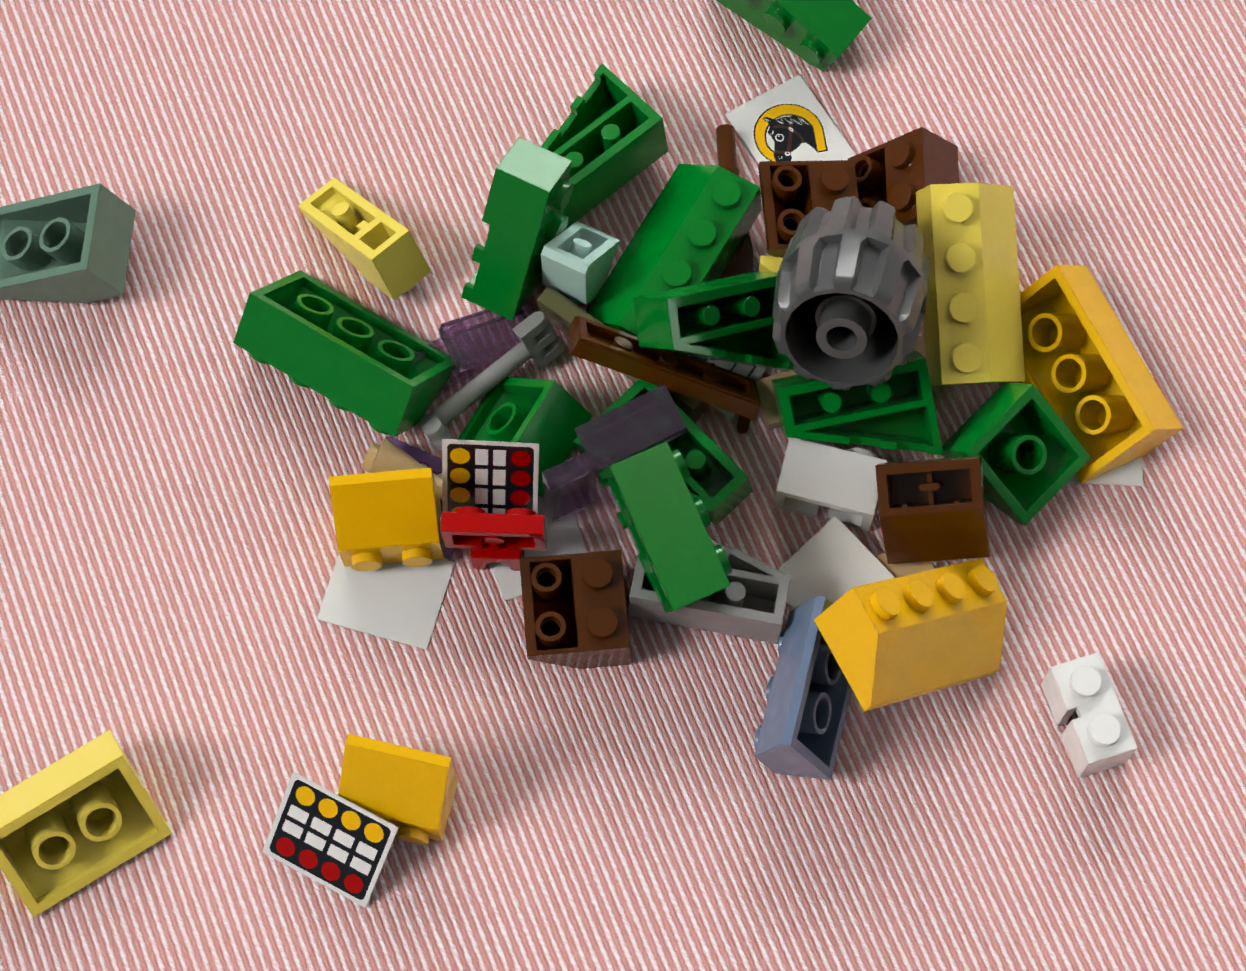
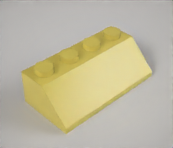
M974 182L931 184L916 192L917 223L920 232L924 236L923 256L929 258L928 295L923 322L925 355L931 387L1025 382L1014 186Z

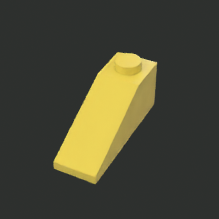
M335 177L298 205L301 212L371 284L394 301L405 292L411 290L417 282L431 272L412 234L407 228Z

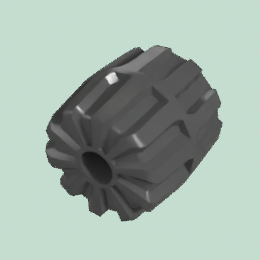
M856 196L841 197L834 201L831 211L822 207H815L801 219L795 235L791 238L776 277L772 313L774 318L772 337L779 354H786L794 364V372L807 381L812 378L831 385L832 389L849 391L850 387L866 384L875 387L891 378L893 368L896 365L904 366L908 362L925 316L929 284V258L923 256L924 236L916 224L904 226L896 219L895 206L879 201L873 208L864 207Z

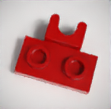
M464 506L457 508L455 512H442L440 531L445 547L471 549V562L475 569H486V564L503 563L507 564L511 570L520 571L519 558H524L525 550H547L548 531L545 516L536 515V512L533 510L512 508L507 510L506 514L486 513L485 510L478 507Z

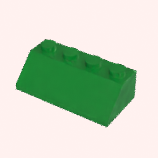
M679 164L586 312L606 326L638 337L633 297L720 279L762 210L760 187L718 165Z
M301 270L250 292L233 342L248 351L254 360L272 365L289 375V379L295 384L315 390L327 397L329 402L336 408L351 411L368 421L370 426L377 432L392 435L393 437L415 426L422 419L459 364V360Z

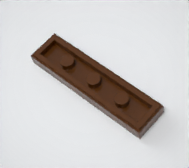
M575 316L568 329L571 355L752 420L760 407L755 382L752 378L685 354L639 347L638 337L581 316Z

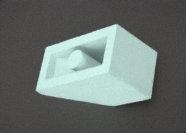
M576 221L544 245L541 253L543 285L553 288L573 303H589L597 296L607 279L620 240Z

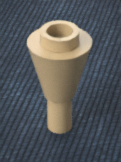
M385 437L381 445L372 442L361 466L362 470L369 473L425 468L387 437ZM433 474L439 498L442 499V478Z

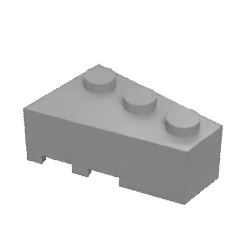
M710 538L713 546L719 544L728 557L732 573L726 576L731 586L680 609L665 613L637 556L629 595L630 617L778 644L790 576L735 547L730 549Z

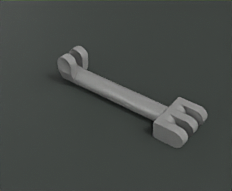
M533 312L515 326L512 330L520 340L516 346L417 423L440 452H442V439H454L445 428L448 423L531 358L542 369L564 351L565 344L557 336V332L549 324L543 312Z

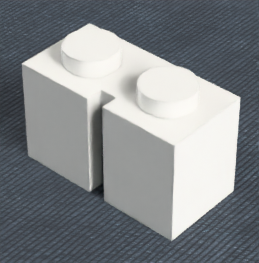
M789 438L775 491L773 508L816 518L819 505L829 507L826 521L829 522L836 516L845 526L869 532L878 501L875 465L887 463V460L880 459L872 451L863 448H851L848 451L831 447L828 442Z
M1093 653L1050 667L1041 682V687L1056 725L1066 724L1075 710L1079 717L1071 720L1061 735L1077 778L1125 764L1138 747L1100 653Z

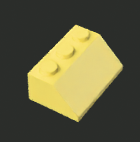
M108 730L0 795V869L33 917L172 834L148 790L111 730Z

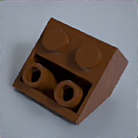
M924 127L915 129L848 158V160H854L858 195L862 205L873 208L879 201L896 207V219L904 226L916 224L918 227L917 191L931 184L959 183L958 146Z
M854 160L759 162L758 170L767 251L774 257H784L801 219L815 207H822L831 211L834 201L838 198L856 196L859 199Z
M982 455L890 462L875 465L879 517L888 564L990 557Z
M621 550L519 558L527 659L577 669L630 665V638Z

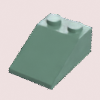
M101 183L0 207V299L87 303L123 295L136 210Z

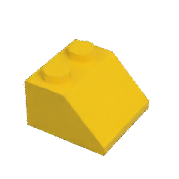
M432 468L329 476L337 546L344 567L352 566V569L357 571H374L380 569L382 564L402 562L403 565L408 567H422L431 564L432 559L444 558L443 538L440 531L442 517L441 502Z
M348 734L345 742L338 795L399 827L397 837L403 841L417 845H428L429 839L443 842L458 785L452 758Z

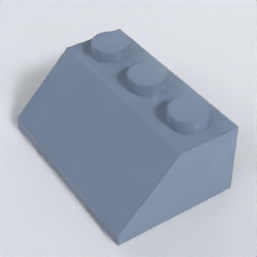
M815 596L791 610L786 628L781 631L780 638L778 639L779 657L774 676L770 678L767 684L766 699L768 703L763 723L757 728L754 739L756 750L754 757L776 774L831 780L852 689L814 621L818 615L833 604L826 596Z

